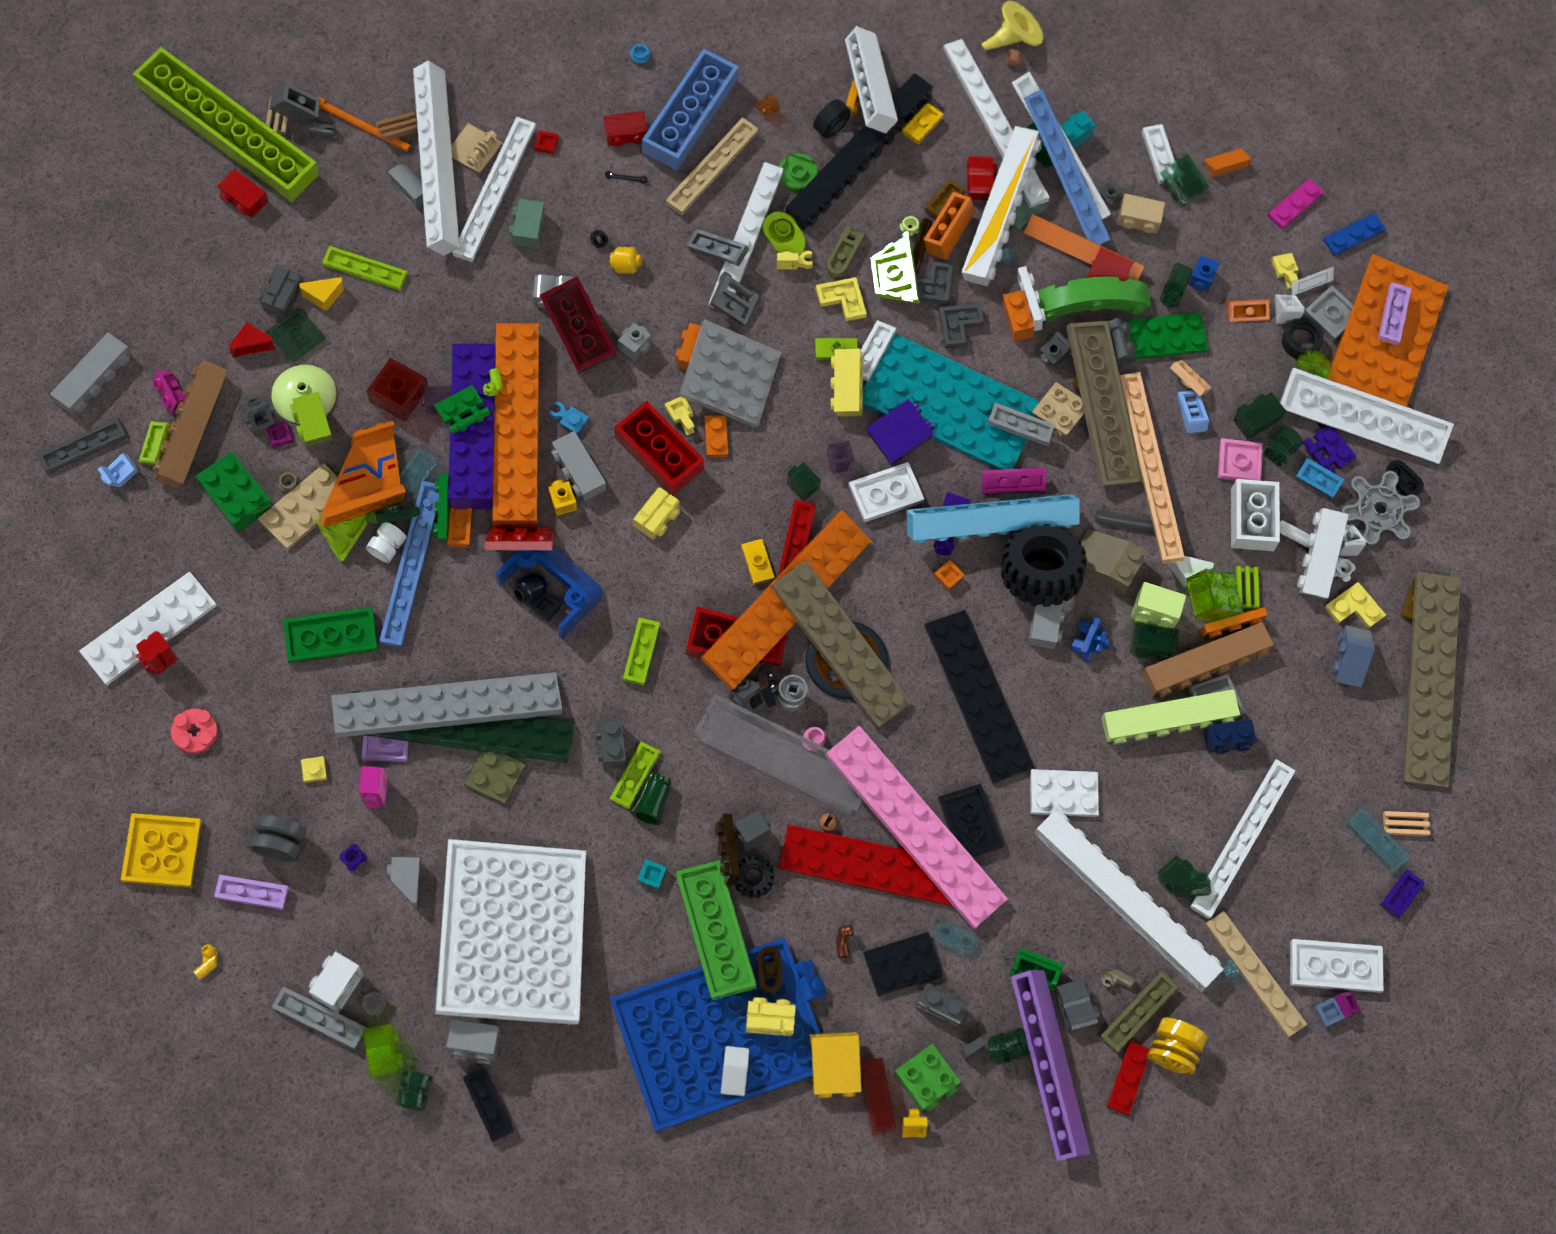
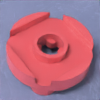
M189 709L177 714L171 727V736L174 743L181 750L190 754L206 751L218 735V727L214 718L208 711L201 709ZM192 726H196L198 729L201 728V731L197 732L195 737L188 733Z

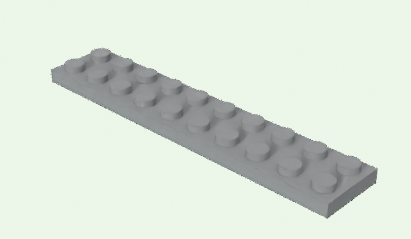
M556 672L331 695L335 738L562 714Z

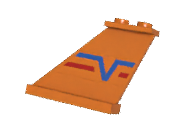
M393 421L388 423L381 422L372 428H362L353 433L350 443L351 449L321 512L319 521L323 528L403 502L406 490L403 484L401 485L393 430L395 424Z

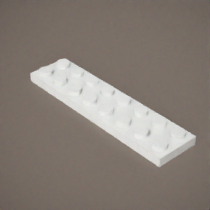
M1296 368L1291 370L1278 406L1279 409L1436 464H1440L1454 425L1453 423Z

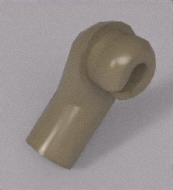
M1113 969L1103 973L1100 980L1104 987H1111L1120 983L1130 989L1135 978L1119 969Z

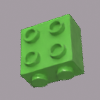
M933 1043L893 1073L920 1112L925 1109L928 1112L932 1111L940 1104L937 1100L944 1095L947 1099L958 1091L957 1086L961 1082Z

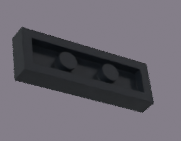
M484 1067L462 1077L492 1143L513 1133L514 1130Z

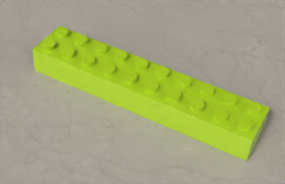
M160 47L133 73L137 88L291 203L319 176L316 161L164 48Z

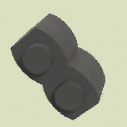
M1083 979L1057 986L1054 989L1068 1033L1092 1027L1098 1023V1009L1095 1005H1092L1090 1001L1092 996L1088 983L1085 984Z

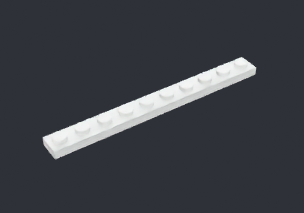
M960 39L944 45L943 49L999 153L1004 158L1013 133L1012 128L964 41ZM1030 170L1028 174L1029 183L1026 189L1023 188L1022 195L1031 208L1048 202L1049 195L1035 170Z

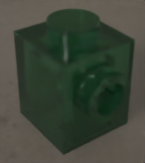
M804 462L800 466L796 465L789 470L787 485L803 501L820 489L821 479Z

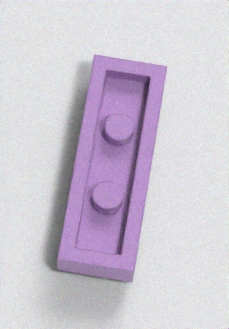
M1396 283L1389 285L1377 340L1397 346L1400 343L1411 288Z
M219 875L214 897L218 900L284 910L289 887Z

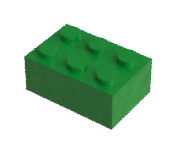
M232 451L195 476L199 486L237 533L256 521L272 507L270 498Z

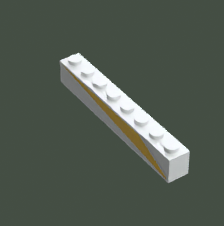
M1018 126L1014 128L962 270L963 278L966 281L988 287L990 280H993L995 277L996 262L1001 260L1003 243H1007L1009 238L1008 229L1015 222L1016 207L1021 205L1023 188L1026 189L1029 183L1028 174L1030 170L1034 169L1036 152H1040L1042 147L1039 131Z

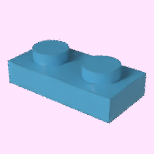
M1308 458L1296 475V478L1332 499L1344 481L1343 478Z

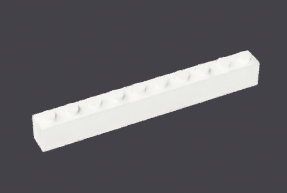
M428 60L413 69L426 243L428 248L444 256L459 249L445 70Z
M1055 810L1036 829L1034 834L1200 992L1223 970L1220 966V961L1215 956L1206 953L1203 950V945L1198 940L1189 937L1186 934V929L1181 924L1171 920L1169 913L1164 908H1159L1152 902L1153 898L1147 892H1142L1137 888L1136 882L1130 876H1125L1120 872L1119 866L1113 860H1108L1103 856L1102 850L1097 845H1092L1080 829H1075L1063 813H1058Z

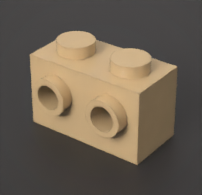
M1124 194L1117 225L1127 229L1143 230L1146 233H1157L1161 225L1165 202Z

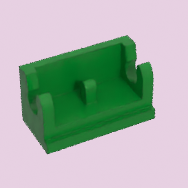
M1020 948L1009 975L1014 976L1030 970H1044L1049 991L1053 992L1064 964Z

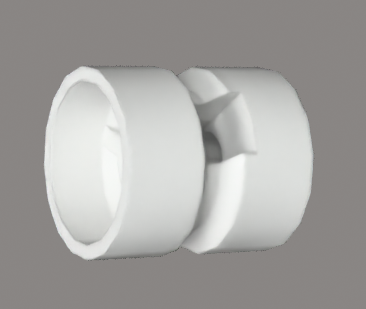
M382 522L377 530L378 537L373 536L366 549L374 557L385 563H390L396 554L395 548H399L406 540V535L391 523Z

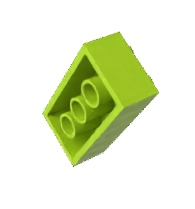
M319 392L293 398L294 404L290 405L295 423H300V426H296L301 443H306L307 447L332 441Z

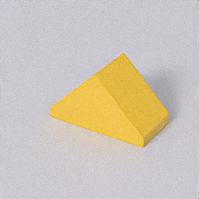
M342 277L299 283L302 296L324 311H327L344 291Z

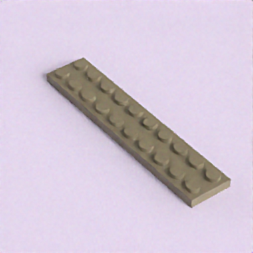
M1417 572L1415 574L1403 783L1444 789L1449 787L1461 578L1424 572Z

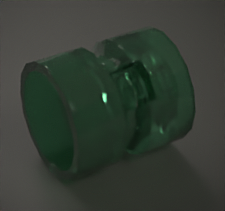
M1282 426L1274 435V438L1263 447V453L1274 464L1284 466L1291 458V455L1303 445L1302 437L1291 427Z
M1015 1028L1006 1033H999L990 1036L988 1039L990 1057L997 1065L1007 1064L1013 1060H1020L1031 1055L1023 1028Z
M404 1070L400 1084L403 1089L398 1090L395 1105L417 1111H425L428 1100L425 1092L430 1090L433 1077L420 1072Z

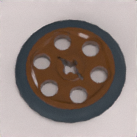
M852 621L888 669V653L880 636L866 625ZM810 641L806 650L805 661L808 674L813 683L821 691L832 697L853 699L839 679L831 681L828 678L827 674L833 670L827 662L820 660V653Z

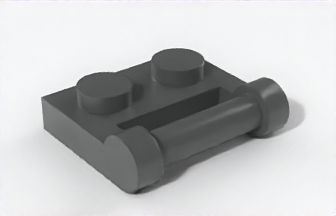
M723 272L709 305L738 324L746 325L759 297V293L749 290L731 278L732 276L728 272ZM727 287H731L732 289L746 297L747 301L743 300L742 298L728 290Z

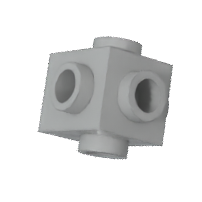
M633 323L630 328L626 327L618 340V350L634 362L641 354H646L651 347L650 332L645 327L638 326L636 323Z

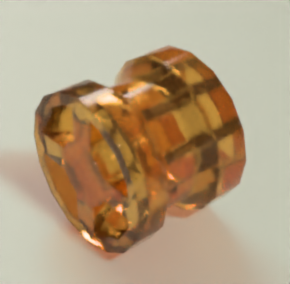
M771 93L765 95L763 100L755 102L757 111L764 119H768L771 113H776L780 110L778 100Z

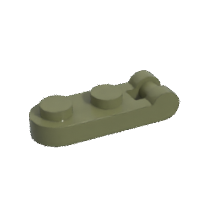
M846 225L828 258L826 270L829 275L841 277L846 273L865 238V232H857L853 230V227Z

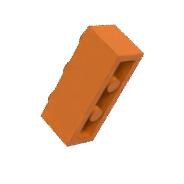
M955 192L951 194L924 238L928 254L947 260L975 214L971 197Z

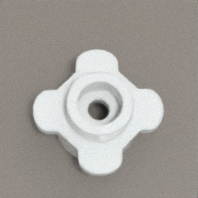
M1338 558L1334 577L1338 576L1344 582L1350 581V575L1356 569L1355 565L1347 559Z

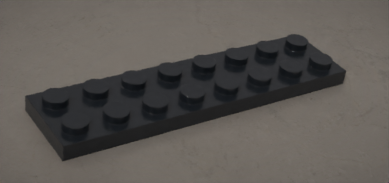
M966 610L926 623L924 627L992 784L1033 769V763Z

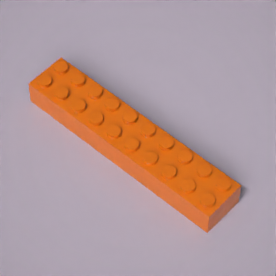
M496 323L495 368L500 369L503 388L495 395L493 527H506V530H515V527H528V530H537L539 323Z

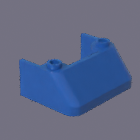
M554 546L552 550H518L496 572L497 584L501 587L520 567L531 568L536 563H539L569 589L565 594V603L572 612L558 625L559 637L563 639L601 600V586Z

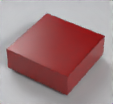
M539 130L534 151L555 154L559 134Z

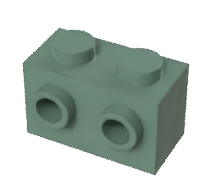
M519 199L518 206H514L513 219H515V223L510 225L509 237L513 238L514 246L538 249L545 214L544 202Z

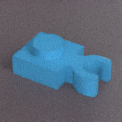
M556 402L555 405L560 409V412L555 413L550 410L549 415L554 419H561L559 425L570 432L575 431L578 436L589 421V417L572 406L567 411L561 402Z

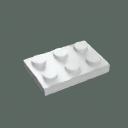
M909 462L859 478L848 484L864 523L924 503L923 494Z
M1031 769V814L1051 815L1056 810L1065 816L1098 817V772Z

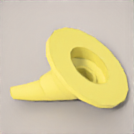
M1008 1L1002 7L1005 19L1002 27L994 36L983 42L982 47L984 50H990L1021 41L1031 46H1038L1043 41V33L1038 22L1027 9L1017 2Z

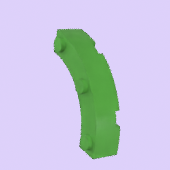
M1119 277L1083 278L1067 281V286L1057 288L1056 285H1052L1038 291L1040 298L1038 305L1039 309L1043 308L1045 321H1053L1057 317L1085 310L1115 309L1139 314L1144 309L1151 307L1147 284L1134 279H1128L1125 282L1119 281Z

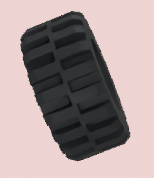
M1035 524L1031 525V528L1026 526L1020 529L1019 533L1015 532L1005 544L1001 578L1004 580L1005 587L1010 589V593L1014 597L1018 596L1019 600L1024 603L1030 602L1033 606L1039 604L1043 605V607H1050L1051 604H1055V606L1060 605L1063 601L1067 602L1072 599L1073 595H1076L1083 585L1087 563L1085 548L1077 537L1073 538V534L1068 530L1066 532L1063 531L1062 527H1050V524H1044L1043 526ZM1046 560L1060 568L1044 571L1030 566L1028 562Z

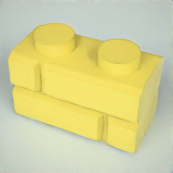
M658 487L633 518V527L652 540L657 536L661 537L667 530L668 526L666 524L670 519L674 521L679 515L680 501Z
M753 998V1001L748 1002L746 1033L793 1036L795 1005H790L788 1000H777L776 1003H767L765 998Z

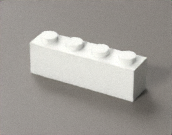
M1322 508L1319 510V513H1315L1313 518V525H1315L1314 533H1310L1307 543L1310 546L1309 554H1305L1302 566L1305 567L1304 574L1300 575L1297 587L1300 588L1299 593L1328 599L1349 514Z

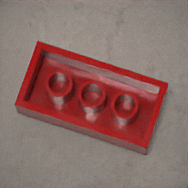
M648 401L644 402L614 427L615 438L672 496L704 471L705 460Z

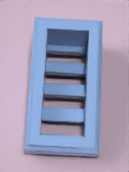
M1194 390L1178 392L1177 395L1187 433L1207 431L1210 421L1201 397ZM1195 396L1196 401L1186 402L1185 399L1190 398L1185 397ZM1197 406V408L1189 409L1188 407Z

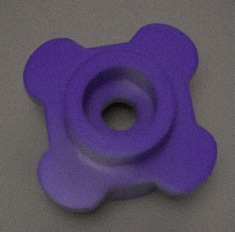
M352 844L344 853L340 854L339 859L341 862H345L349 871L353 872L356 871L357 866L367 861V856L361 853L358 845Z

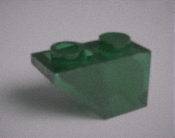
M1177 855L1157 872L1160 884L1175 897L1209 896L1212 893L1209 877L1203 872L1199 873L1188 860H1182Z

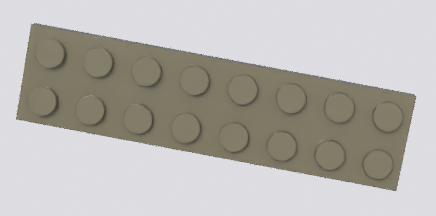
M1108 321L1070 323L1066 328L1100 488L1139 484L1142 482Z
M807 561L770 586L876 729L912 703Z

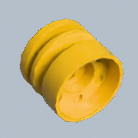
M1162 1018L1156 1032L1161 1040L1153 1041L1152 1047L1154 1049L1149 1051V1059L1169 1071L1193 1075L1196 1070L1194 1064L1199 1062L1198 1056L1194 1053H1201L1208 1038L1206 1033L1184 1021Z

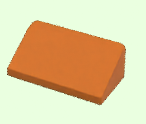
M1240 148L1204 159V162L1211 177L1248 167L1251 159Z
M1269 299L1226 301L1229 322L1270 321Z

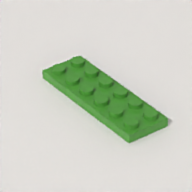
M720 860L675 872L711 1001L757 988L728 887L724 884V876L720 874Z

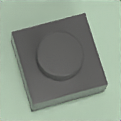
M981 1036L964 1047L960 1054L965 1060L969 1057L974 1060L984 1053L982 1049L987 1043Z

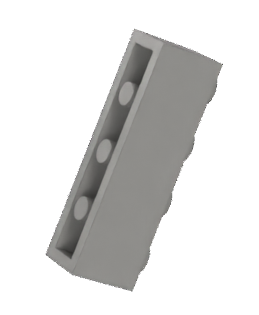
M107 332L50 393L54 403L73 417L77 413L83 412L87 402L92 397L98 396L101 392V387L115 377L116 371L121 366H125L129 362L131 353L128 346Z

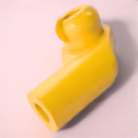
M211 944L202 947L203 963L193 971L200 980L217 966L218 952Z

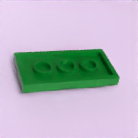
M1201 312L1123 320L1131 327L1132 333L1129 336L1137 349V352L1134 353L1136 360L1204 353L1209 350Z
M372 607L283 619L289 664L378 651Z

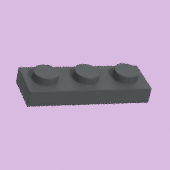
M699 229L695 230L686 245L691 251L736 266H740L749 251L746 244Z

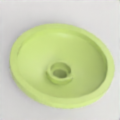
M298 365L287 369L276 379L271 396L274 408L278 414L284 419L295 423L290 405L294 404L293 398L319 392L325 415H327L335 404L337 393L335 383L326 371L313 365ZM301 386L306 387L304 390H299Z

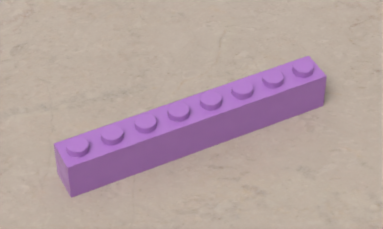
M1030 970L1011 976L1057 1161L1072 1160L1090 1155L1044 970Z

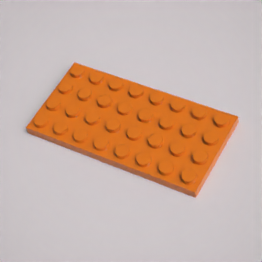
M1372 254L1326 379L1407 407L1449 286ZM1391 283L1411 288L1401 341L1398 346L1377 340L1387 292Z

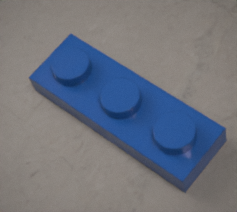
M1373 213L1324 237L1323 242L1332 255L1336 256L1383 233L1386 228L1378 216Z

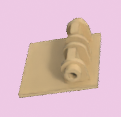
M468 123L451 145L452 158L480 174L503 143L496 139L497 134L494 131L490 130V132L485 133Z
M1055 382L1032 411V414L1043 421L1054 424V434L1060 437L1061 435H1068L1083 416L1084 408L1082 399Z

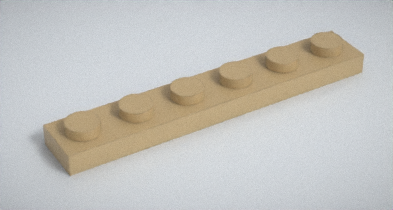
M742 117L666 199V205L682 216L758 134L759 129Z
M1223 911L1208 921L1205 926L1286 1037L1289 1038L1306 1026L1305 1020L1227 914Z

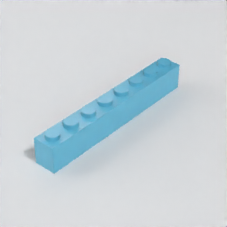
M1073 494L907 510V536L916 543L927 542V539L945 541L948 540V537L955 536L959 539L969 538V535L976 534L980 537H986L990 533L996 532L1001 535H1007L1011 531L1018 530L1019 532L1020 529L1026 526L1031 528V525L1038 524V526L1050 524V527L1059 526L1063 529L1072 528V525L1080 524V499Z

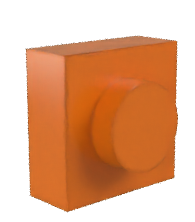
M951 560L934 573V577L947 591L951 590L965 576Z

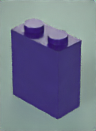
M909 399L867 427V433L891 466L934 437L932 423L928 419L924 420L920 415L922 410L916 402L912 403Z

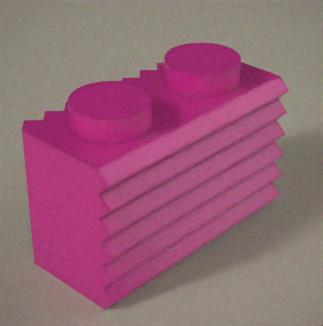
M361 767L358 792L362 802L366 805L365 807L378 809L379 806H385L388 778L384 768Z

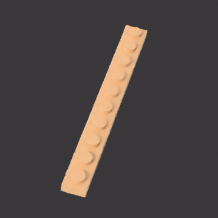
M1141 373L1119 375L1162 564L1184 561V552Z

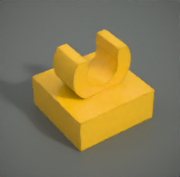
M909 1109L908 1118H903L902 1138L926 1137L927 1117H919V1109Z

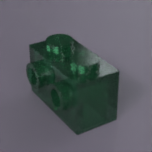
M1270 392L1267 395H1259L1250 405L1244 404L1236 410L1237 414L1233 421L1247 440L1280 422L1287 411L1273 392Z

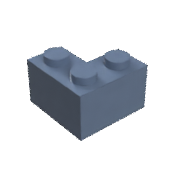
M1345 625L1343 632L1338 634L1337 644L1339 645L1338 653L1340 656L1333 663L1332 673L1335 675L1336 682L1362 688L1375 650L1371 631Z

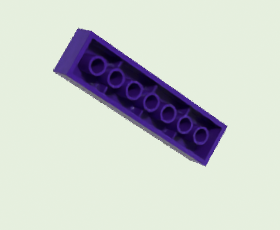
M496 344L452 345L451 396L473 385L484 405L478 409L482 410L487 407L491 415L485 417L484 421L480 423L476 422L468 426L467 430L463 432L458 431L453 435L450 432L448 483L450 508L493 509L495 396L485 395L483 386L491 381L489 371L495 368ZM468 413L461 418L464 419L472 414Z

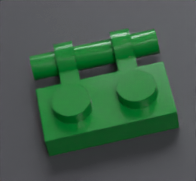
M473 385L434 405L435 410L445 425L451 422L455 423L448 427L452 435L458 431L463 432L467 430L468 426L476 422L480 423L484 421L485 417L491 415L487 407L482 410L478 409L484 405ZM468 413L472 414L464 419L461 418Z

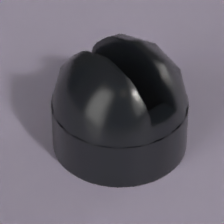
M597 229L591 233L590 241L596 248H602L607 244L608 236L604 231Z

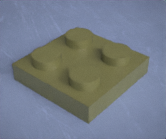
M485 745L464 785L506 805L526 764Z

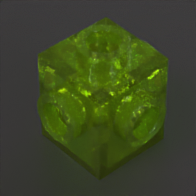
M1307 349L1304 355L1301 354L1295 364L1297 369L1325 378L1330 370V360L1326 359L1322 353L1318 351L1313 352Z

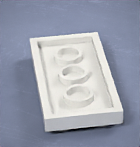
M1292 939L1290 941V986L1382 993L1383 946Z

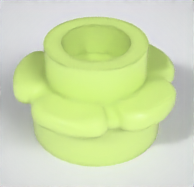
M908 216L903 219V223L900 224L902 232L908 231L910 236L919 232L920 226L917 218Z

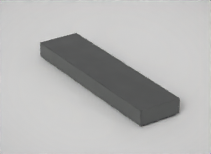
M117 418L46 450L37 456L48 475L128 437Z

